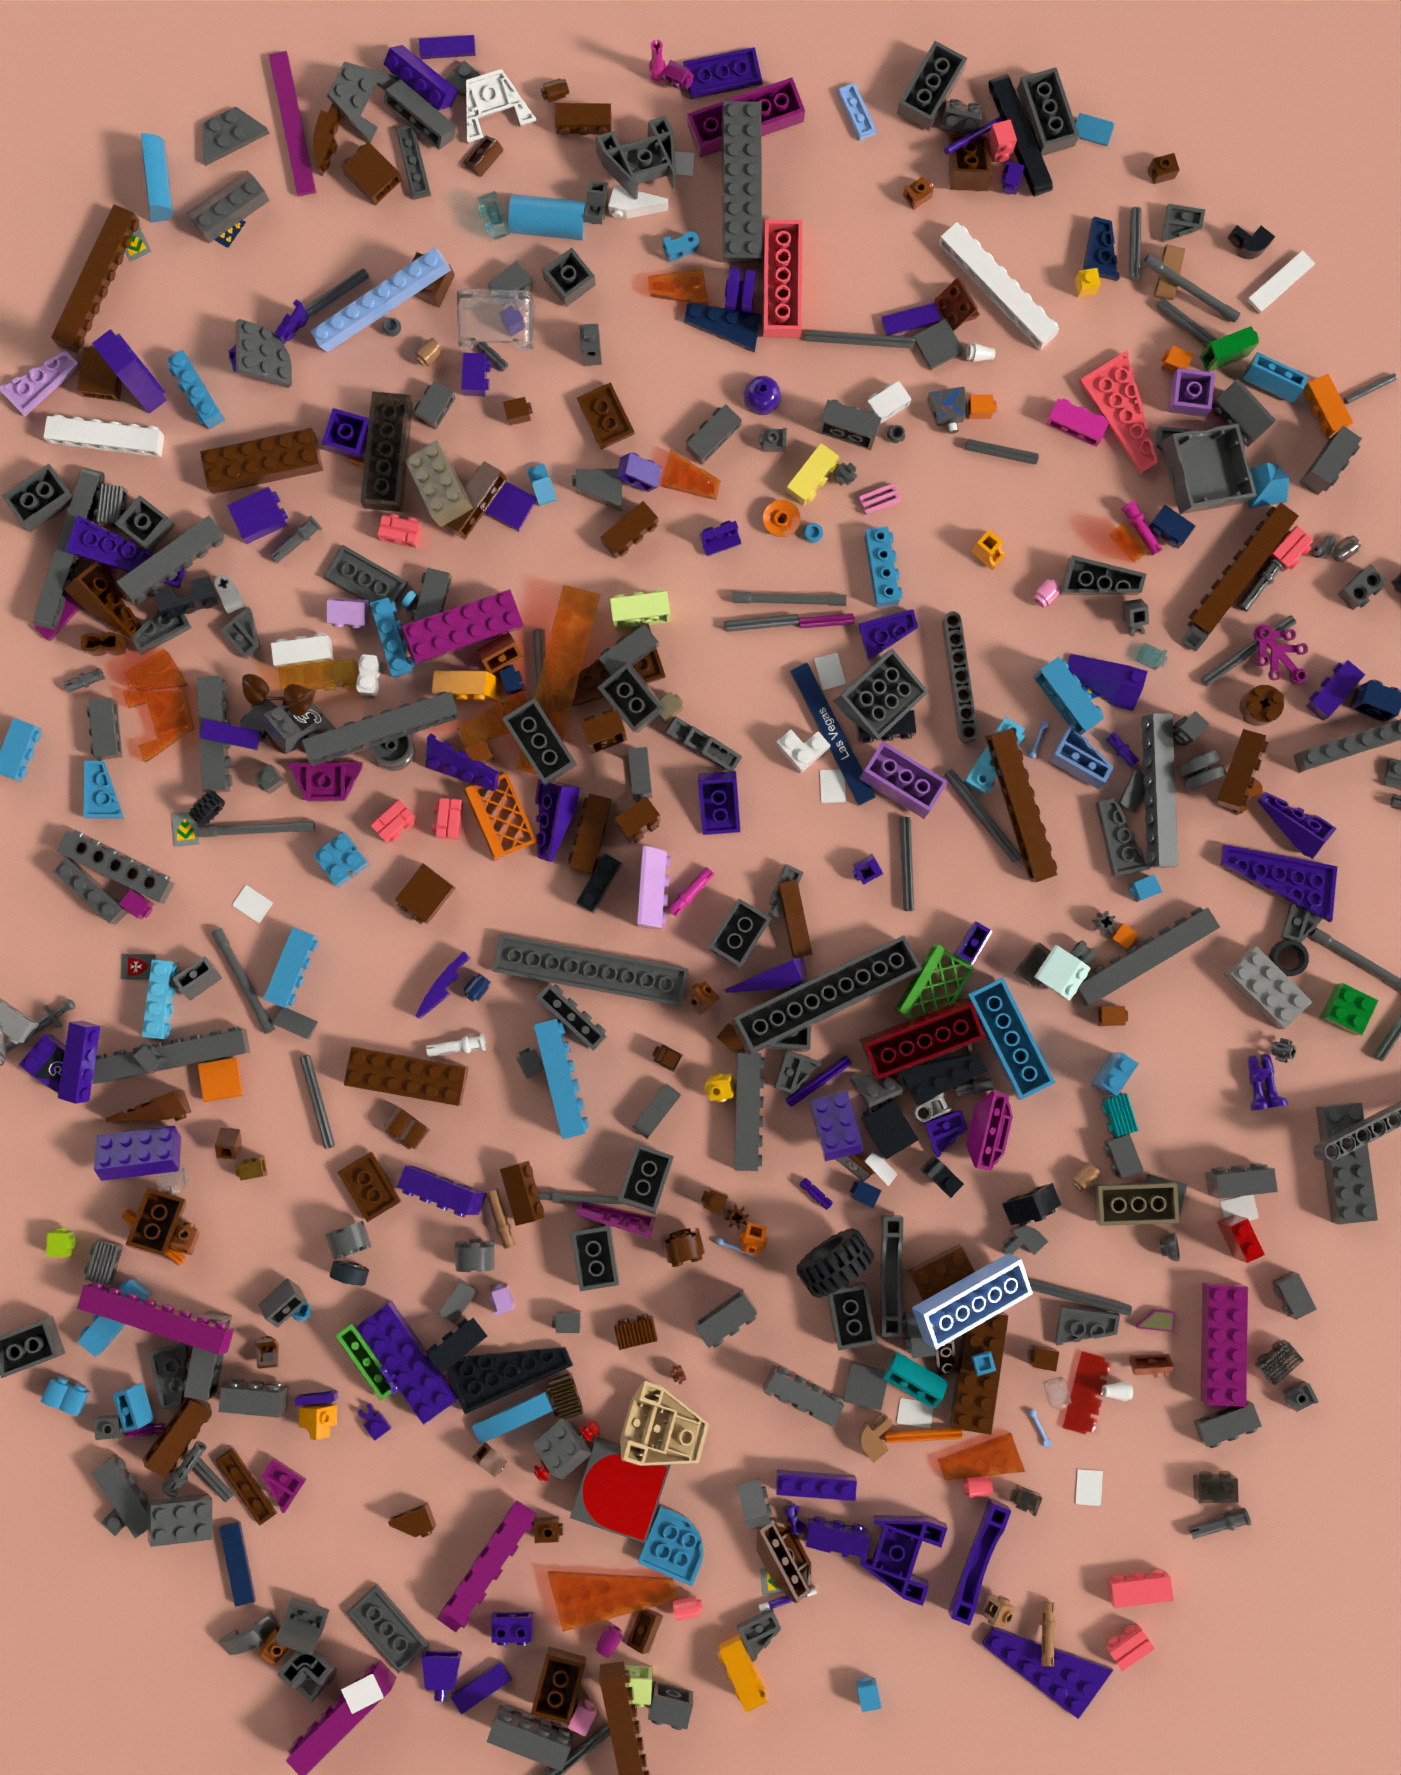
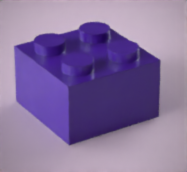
M333 408L322 445L326 451L362 461L373 425L367 417Z

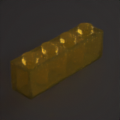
M355 659L278 667L280 690L283 692L290 684H298L315 690V692H317V689L334 691L336 687L353 689L359 675L358 662Z

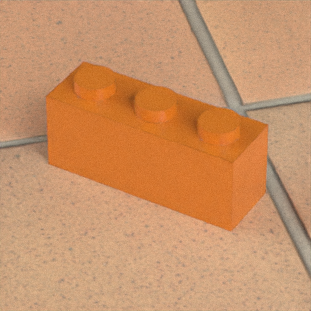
M1325 374L1305 385L1303 396L1312 407V414L1314 417H1317L1320 429L1327 438L1333 436L1342 426L1349 428L1354 423L1329 374Z

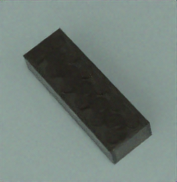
M372 392L360 501L364 509L402 512L407 466L404 459L408 456L413 401L410 395Z

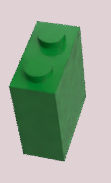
M1250 326L1210 342L1200 355L1206 372H1211L1248 357L1259 344L1258 334Z

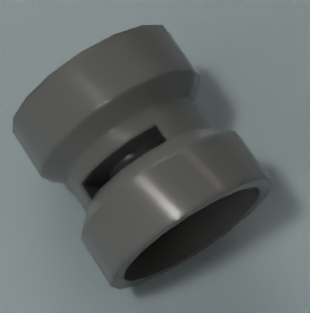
M1081 940L1072 949L1070 954L1088 965L1097 954V951L1087 947V943Z

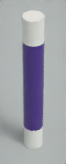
M815 1586L811 1587V1592L804 1598L817 1594ZM783 1596L760 1604V1612L762 1613L793 1601L788 1596Z

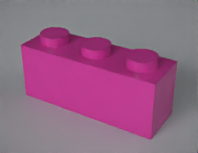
M1058 398L1046 425L1097 447L1110 421L1100 414L1090 413L1084 407L1072 405L1069 400Z

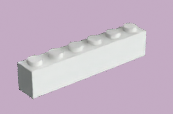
M54 415V417L47 416L44 439L49 444L161 457L164 434L159 428L154 426L142 428L136 424L126 426L111 421L109 424L97 419L84 421L80 417L68 419L62 415Z

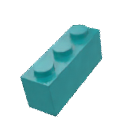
M899 1352L889 1361L883 1377L885 1381L932 1409H935L943 1400L948 1381Z

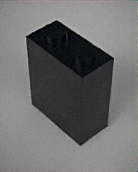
M888 1099L879 1103V1108L874 1111L872 1108L862 1113L863 1117L860 1118L885 1160L919 1140L895 1099Z

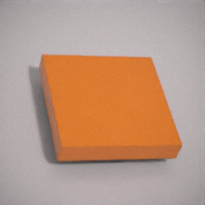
M238 1057L198 1064L203 1103L244 1096Z

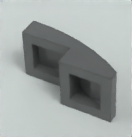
M254 1625L240 1633L234 1630L219 1639V1644L229 1655L244 1653L265 1643L264 1636Z

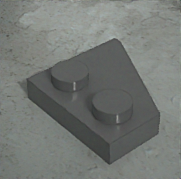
M1168 204L1161 242L1200 231L1203 226L1206 209Z
M873 1075L850 1076V1082L868 1108L902 1094L903 1089L893 1075L878 1080Z
M773 1608L737 1625L738 1632L752 1662L756 1661L760 1651L770 1644L771 1639L781 1630Z

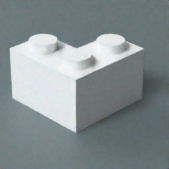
M792 729L776 742V746L800 774L827 752L831 746L819 732L803 743Z

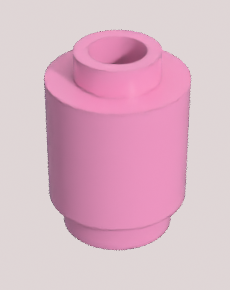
M1047 579L1034 593L1033 600L1042 608L1048 606L1060 594V584L1053 579Z

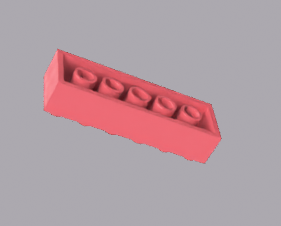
M765 220L763 337L800 338L802 322V220Z

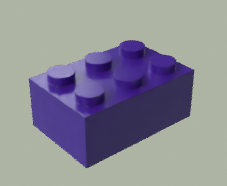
M848 1091L811 1099L810 1107L824 1160L829 1161L863 1153V1144Z

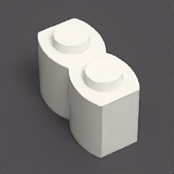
M362 654L359 660L360 674L356 681L357 691L361 696L376 697L379 691L378 677L381 673V662L375 655Z

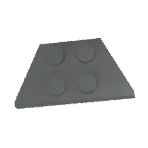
M234 107L203 123V161L207 166L270 133L267 127L238 107Z

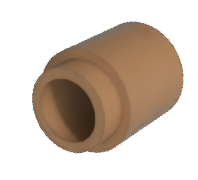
M431 338L415 352L417 356L415 359L422 366H430L441 354L440 351L443 348L434 338Z
M1088 1162L1072 1177L1074 1181L1072 1185L1080 1192L1082 1190L1088 1191L1099 1178L1100 1171Z

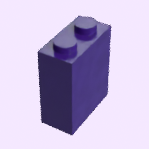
M269 487L227 505L246 544L288 526L285 520L288 518L284 508L280 509L278 504L280 498L277 492H272Z

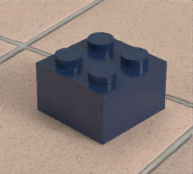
M1370 680L1356 688L1349 708L1379 721L1386 722L1399 715L1401 710V690L1395 687H1386L1378 680Z

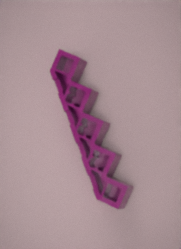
M515 1501L501 1524L494 1531L485 1548L474 1561L470 1570L461 1580L453 1595L446 1602L437 1620L454 1632H457L460 1627L465 1628L470 1620L469 1614L475 1605L482 1603L487 1595L485 1593L486 1589L493 1579H498L503 1571L501 1567L508 1556L515 1554L519 1547L517 1543L525 1531L529 1533L533 1527L534 1522L532 1520L536 1515L535 1512L519 1501Z

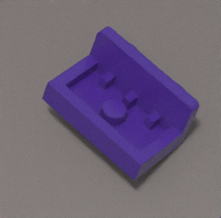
M725 521L717 528L708 527L702 531L703 533H700V541L706 556L741 545L736 521Z

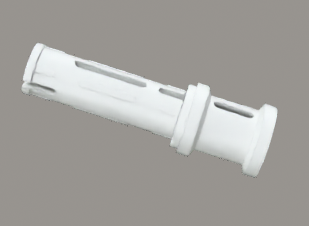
M484 1033L476 1037L468 1038V1036H465L462 1040L426 1046L428 1048L426 1049L428 1057L463 1051L470 1053L473 1050L479 1049L485 1051L487 1049Z

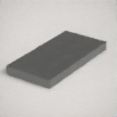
M344 545L341 546L323 576L328 581L361 600H369V604L377 600L389 598L396 605L408 585V582Z
M378 1584L346 1612L398 1673L429 1646L426 1639Z

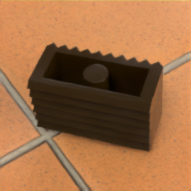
M572 1373L549 1380V1386L546 1389L549 1398L553 1397L555 1403L552 1406L555 1417L559 1416L560 1419H568L583 1414L584 1409Z

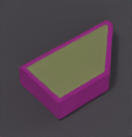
M1154 1309L1136 1324V1328L1173 1332L1175 1312Z

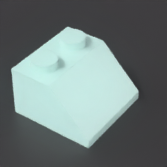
M1055 945L1035 975V978L1070 1001L1091 968L1061 947Z

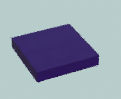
M506 481L485 513L519 532L537 497Z

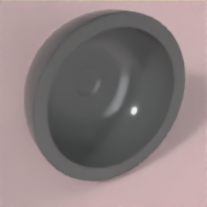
M1176 1233L1169 1234L1165 1240L1160 1241L1162 1256H1167L1172 1261H1180Z

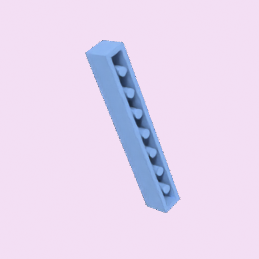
M434 247L312 329L311 333L319 347L329 352L451 271L443 254Z

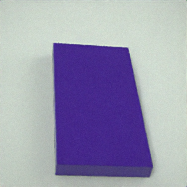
M755 47L683 61V66L688 68L694 75L692 85L688 88L690 99L763 84Z

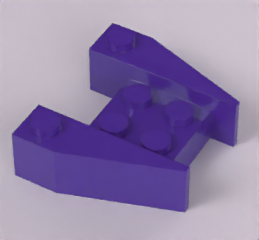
M874 1515V1524L882 1526L881 1534L872 1560L867 1559L866 1563L860 1561V1565L903 1599L923 1606L929 1588L928 1580L912 1575L922 1541L940 1548L942 1547L948 1529L946 1523L928 1516Z

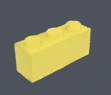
M821 443L789 483L786 493L803 505L807 501L811 502L817 494L815 492L818 487L822 488L827 482V475L830 472L834 473L838 468L839 456Z

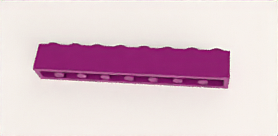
M92 1282V1284L83 1286L77 1309L218 1355L227 1353L229 1350L234 1329L228 1327V1324L225 1322L216 1321L215 1323L206 1316L196 1317L187 1310L177 1311L174 1310L175 1307L172 1305L156 1304V1300L148 1298L143 1300L139 1298L138 1294H125L121 1292V1289L110 1287L109 1289L100 1282Z

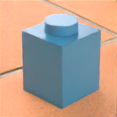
M1155 874L1129 884L1131 887L1129 888L1130 895L1133 899H1136V902L1162 892Z
M862 1677L860 1681H856L862 1712L882 1709L875 1678Z

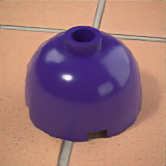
M764 375L757 376L748 382L744 390V403L752 413L768 415L779 406L781 392L774 379Z

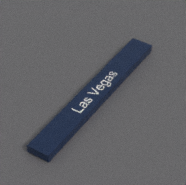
M808 663L791 670L790 673L822 736L831 745L829 749L858 806L876 798L871 786L859 779L863 770Z

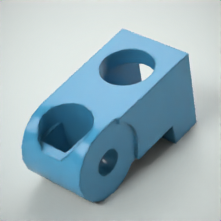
M692 231L674 240H671L670 236L662 240V246L669 262L696 252L699 244L698 235Z

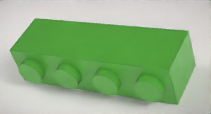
M349 1324L337 1333L335 1338L375 1395L382 1401L391 1394L385 1377L378 1370L382 1365L353 1324Z

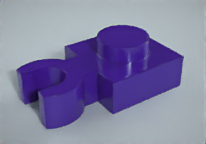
M368 1403L366 1406L369 1409V1413L366 1414L360 1409L358 1414L361 1418L367 1420L363 1426L375 1441L392 1427L381 1412L375 1415L373 1405Z

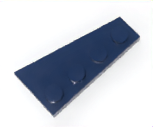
M687 302L684 323L704 332L715 334L718 338L727 339L737 346L746 347L749 351L755 353L761 314L726 310L725 308Z

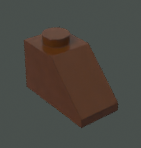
M428 1503L393 1516L388 1521L390 1527L413 1537L421 1535L422 1538L432 1534V1530L436 1526Z

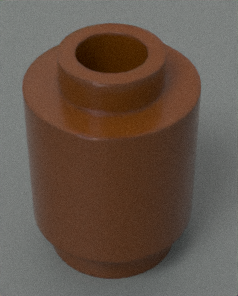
M559 78L543 83V88H541L542 97L544 100L547 99L548 103L565 98L569 94L566 80Z

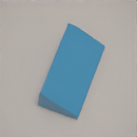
M1079 113L1076 120V127L1079 133L1078 138L1108 146L1115 123Z

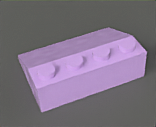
M643 846L637 924L639 928L662 929V925H666L667 913H663V906H667L668 894H664L665 887L669 886V875H666V868H670L671 856H667V851L649 846Z

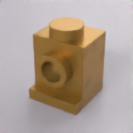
M257 1157V1161H255V1158L243 1160V1164L236 1165L235 1171L237 1177H240V1181L268 1175L265 1157Z

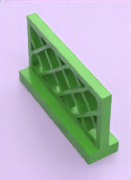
M933 944L920 965L922 970L913 977L895 1010L910 1019H914L919 1016L915 1017L910 1014L913 1006L920 1005L922 1015H925L923 1003L933 1001L935 1010H938L936 1003L938 999L945 998L947 1006L955 1003L974 967L951 954L942 946ZM945 954L950 958L951 966L942 968L940 960ZM962 965L968 969L964 976L957 977L955 967ZM952 968L954 979L945 981L942 970ZM939 971L941 982L932 984L931 975ZM955 981L957 989L954 993L948 994L946 983ZM942 985L945 995L935 997L933 987ZM930 988L932 998L922 1001L921 992L923 989Z

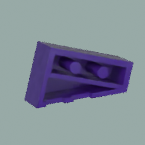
M814 1516V1518H808L804 1542L806 1547L827 1553L831 1551L842 1553V1557L846 1558L849 1555L861 1557V1562L866 1563L870 1537L867 1529L861 1524L853 1523L850 1526L845 1525V1522L840 1520L829 1522L825 1521L823 1517Z

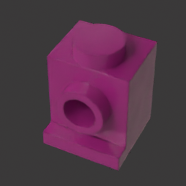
M670 60L661 77L668 85H673L678 89L682 87L687 90L692 85L694 75L688 68Z

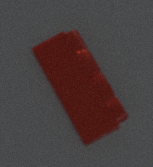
M1081 1351L1062 1428L1085 1435L1087 1431L1095 1432L1097 1419L1090 1416L1091 1414L1099 1415L1102 1400L1095 1398V1396H1103L1102 1386L1106 1385L1107 1380L1101 1379L1100 1376L1108 1377L1111 1363L1104 1361L1105 1357Z

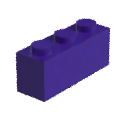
M1349 660L1336 664L1332 669L1334 673L1330 677L1327 676L1320 683L1322 687L1319 691L1315 690L1308 697L1310 701L1306 707L1322 720L1329 718L1366 675Z

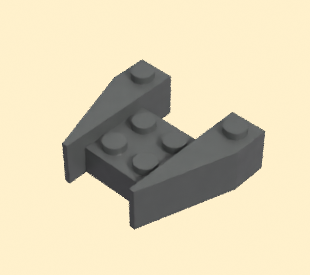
M666 116L648 121V138L620 146L614 131L596 136V153L602 166L634 199L638 198V184L667 176L671 187H675L676 168L673 130Z

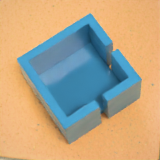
M345 832L312 854L337 887H341L353 878L348 873L350 870L357 875L370 865L361 851L357 849L358 847L350 836Z

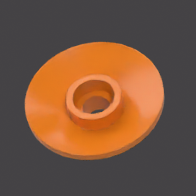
M776 500L770 503L764 511V526L774 536H790L800 525V512L790 501ZM784 518L785 522L779 523L778 519Z

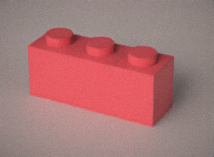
M1162 1569L1152 1570V1573L1146 1574L1144 1572H1134L1131 1576L1117 1574L1113 1575V1578L1107 1579L1110 1602L1114 1608L1174 1601L1171 1576Z

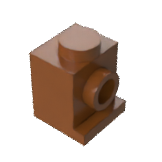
M922 176L911 185L905 187L903 196L914 210L932 198L934 186L929 179L925 180Z
M184 1222V1225L178 1224L173 1241L170 1244L173 1251L188 1255L193 1254L199 1236V1231L195 1228L194 1224ZM183 1234H188L186 1238H182Z
M277 1628L264 1639L265 1643L259 1646L260 1657L274 1667L290 1649L275 1643V1638L279 1632Z

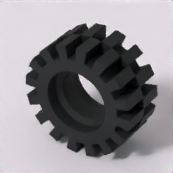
M215 791L207 792L206 795L204 794L193 805L189 816L200 826H204L219 814L218 812L223 809L225 801Z

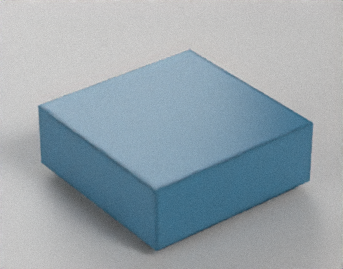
M990 1350L971 1355L977 1376L996 1371Z

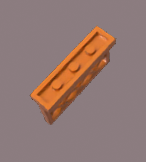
M507 773L500 775L498 781L505 779L508 785L506 791L495 790V792L504 795L501 804L490 800L493 791L490 792L488 799L481 797L478 789L483 787L475 785L469 786L464 790L494 861L537 843ZM506 796L514 799L515 805L513 809L502 805ZM488 803L499 807L496 816L487 813ZM501 808L512 812L508 822L497 818ZM513 813L522 817L523 821L520 827L510 823ZM495 821L506 824L503 834L494 830ZM508 825L519 829L516 839L505 835ZM520 832L528 833L531 841L524 843L517 840ZM503 838L514 842L511 849L503 850L501 846Z

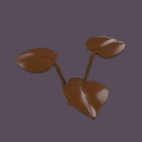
M246 674L242 678L244 696L253 705L263 704L264 699L283 700L282 706H289L293 715L302 716L309 710L314 699L315 690L298 684L288 685L282 697L267 696L269 686L264 679L254 674ZM268 734L269 740L272 743V745L279 752L285 754Z

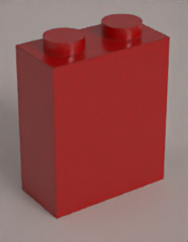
M1234 1214L1217 1222L1233 1258L1249 1263L1265 1255L1248 1218Z

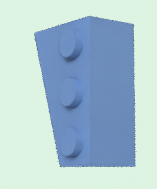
M1071 723L1063 733L1049 762L1099 789L1107 781L1113 766L1098 750H1095L1088 743L1085 737L1078 733L1075 729L1076 727Z

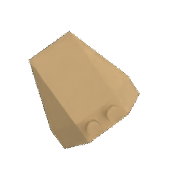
M643 1381L630 1402L620 1438L621 1460L639 1466L699 1463L709 1423L662 1386Z

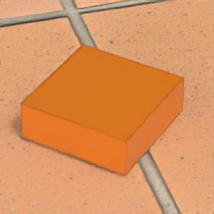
M1122 923L1111 939L1128 950L1139 934Z

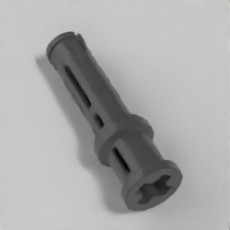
M310 516L306 523L301 527H297V532L270 553L271 557L279 563L304 540L309 541L310 536L317 530H321L322 527Z
M1270 558L1268 565L1263 571L1258 573L1257 581L1238 604V607L1248 612L1266 586L1274 582V577L1279 571L1284 569V566L1276 559Z
M195 1442L179 1468L173 1470L168 1482L163 1484L162 1491L167 1496L176 1497L182 1484L188 1481L187 1475L207 1448L203 1442Z
M1244 1507L1241 1511L1230 1514L1227 1512L1222 1518L1190 1526L1189 1531L1194 1540L1222 1530L1229 1529L1234 1531L1236 1527L1246 1524L1250 1526L1251 1520Z

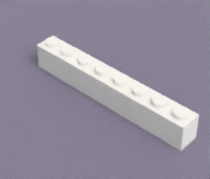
M956 222L940 237L938 245L1039 350L1057 335L1059 331L1057 323L1045 314L1041 306H1037L1032 301L1030 294L1024 292L1015 279H1011L1008 276L1005 268L1001 265L999 266L994 261L993 256L981 247L977 239H973L969 235L968 230L963 225L961 226Z

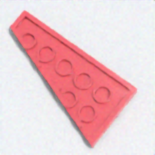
M1126 350L1081 378L1079 383L1099 413L1106 420L1110 421L1108 424L1109 428L1139 473L1142 474L1155 466L1158 461L1153 442L1150 440L1148 424L1144 418L1142 402L1133 378L1128 351Z

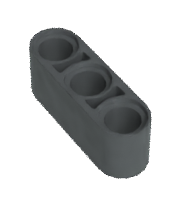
M666 1083L632 1128L648 1139L681 1094Z

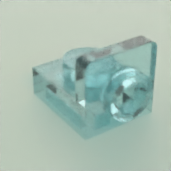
M1144 642L1135 661L1156 670L1160 666L1163 667L1168 657L1165 655L1168 650L1163 649L1161 651Z

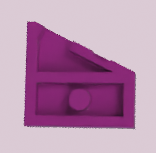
M275 1458L271 1460L261 1476L265 1484L269 1486L273 1498H276L282 1513L286 1512L306 1481V1478Z

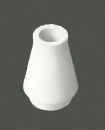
M976 343L969 344L966 358L971 360V362L994 360L995 348H989Z
M1126 1381L1103 1385L1102 1395L1103 1397L1126 1402L1133 1397V1387Z

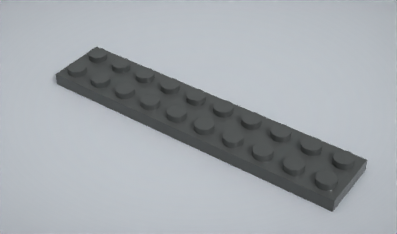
M499 934L492 972L682 1007L689 969Z

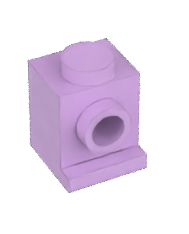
M502 1283L492 1286L490 1301L492 1306L496 1307L494 1315L497 1316L514 1310L515 1305L509 1286H503Z

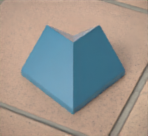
M1265 463L1250 469L1257 496L1248 501L1249 509L1287 502L1289 477L1280 465Z

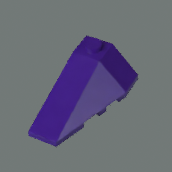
M1070 654L1067 663L1069 666L1068 670L1072 675L1077 676L1081 684L1088 686L1096 694L1107 699L1113 706L1129 711L1134 710L1143 690L1148 671L1075 654Z
M538 779L535 797L536 804L539 805V815L536 816V822H539L540 832L537 834L538 858L553 862L577 807L579 787L553 781L545 786L541 779Z
M1267 792L1257 801L1292 844L1304 856L1314 859L1337 829L1317 815L1311 817L1304 814V809L1289 807L1287 801Z
M800 957L790 960L724 990L726 993L785 989L788 987L794 989L802 985V981L807 980L804 959Z

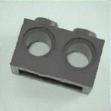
M1370 564L1337 594L1352 610L1358 606L1362 608L1370 601L1368 597L1371 594L1375 596L1383 589L1382 584L1386 579ZM1367 578L1372 581L1373 586L1367 583ZM1354 591H1356L1359 594V598H1356L1354 596Z

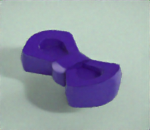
M381 1366L378 1370L385 1377L391 1394H396L398 1389L393 1382V1379L397 1377L396 1374L390 1376L386 1367Z
M791 1504L786 1507L785 1514L788 1517V1522L791 1524V1533L799 1535L804 1532L806 1525L799 1520V1506Z

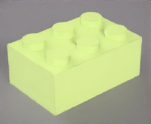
M662 589L653 590L649 594L636 592L633 593V596L627 597L621 594L610 599L615 630L632 628L638 625L643 626L647 623L654 625L671 622L667 591L663 592Z

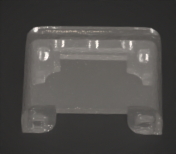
M458 290L457 331L459 347L472 349L476 346V342L513 343L520 351L533 349L536 307L533 295L528 291Z

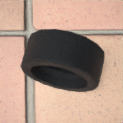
M1284 940L1276 943L1271 948L1269 959L1286 976H1296L1307 968L1309 954L1302 943L1295 940ZM1285 947L1294 948L1300 956V962L1294 969L1288 970L1279 964L1278 954Z

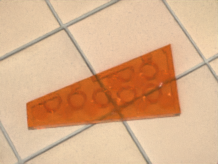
M548 1571L563 1632L678 1600L673 1578Z

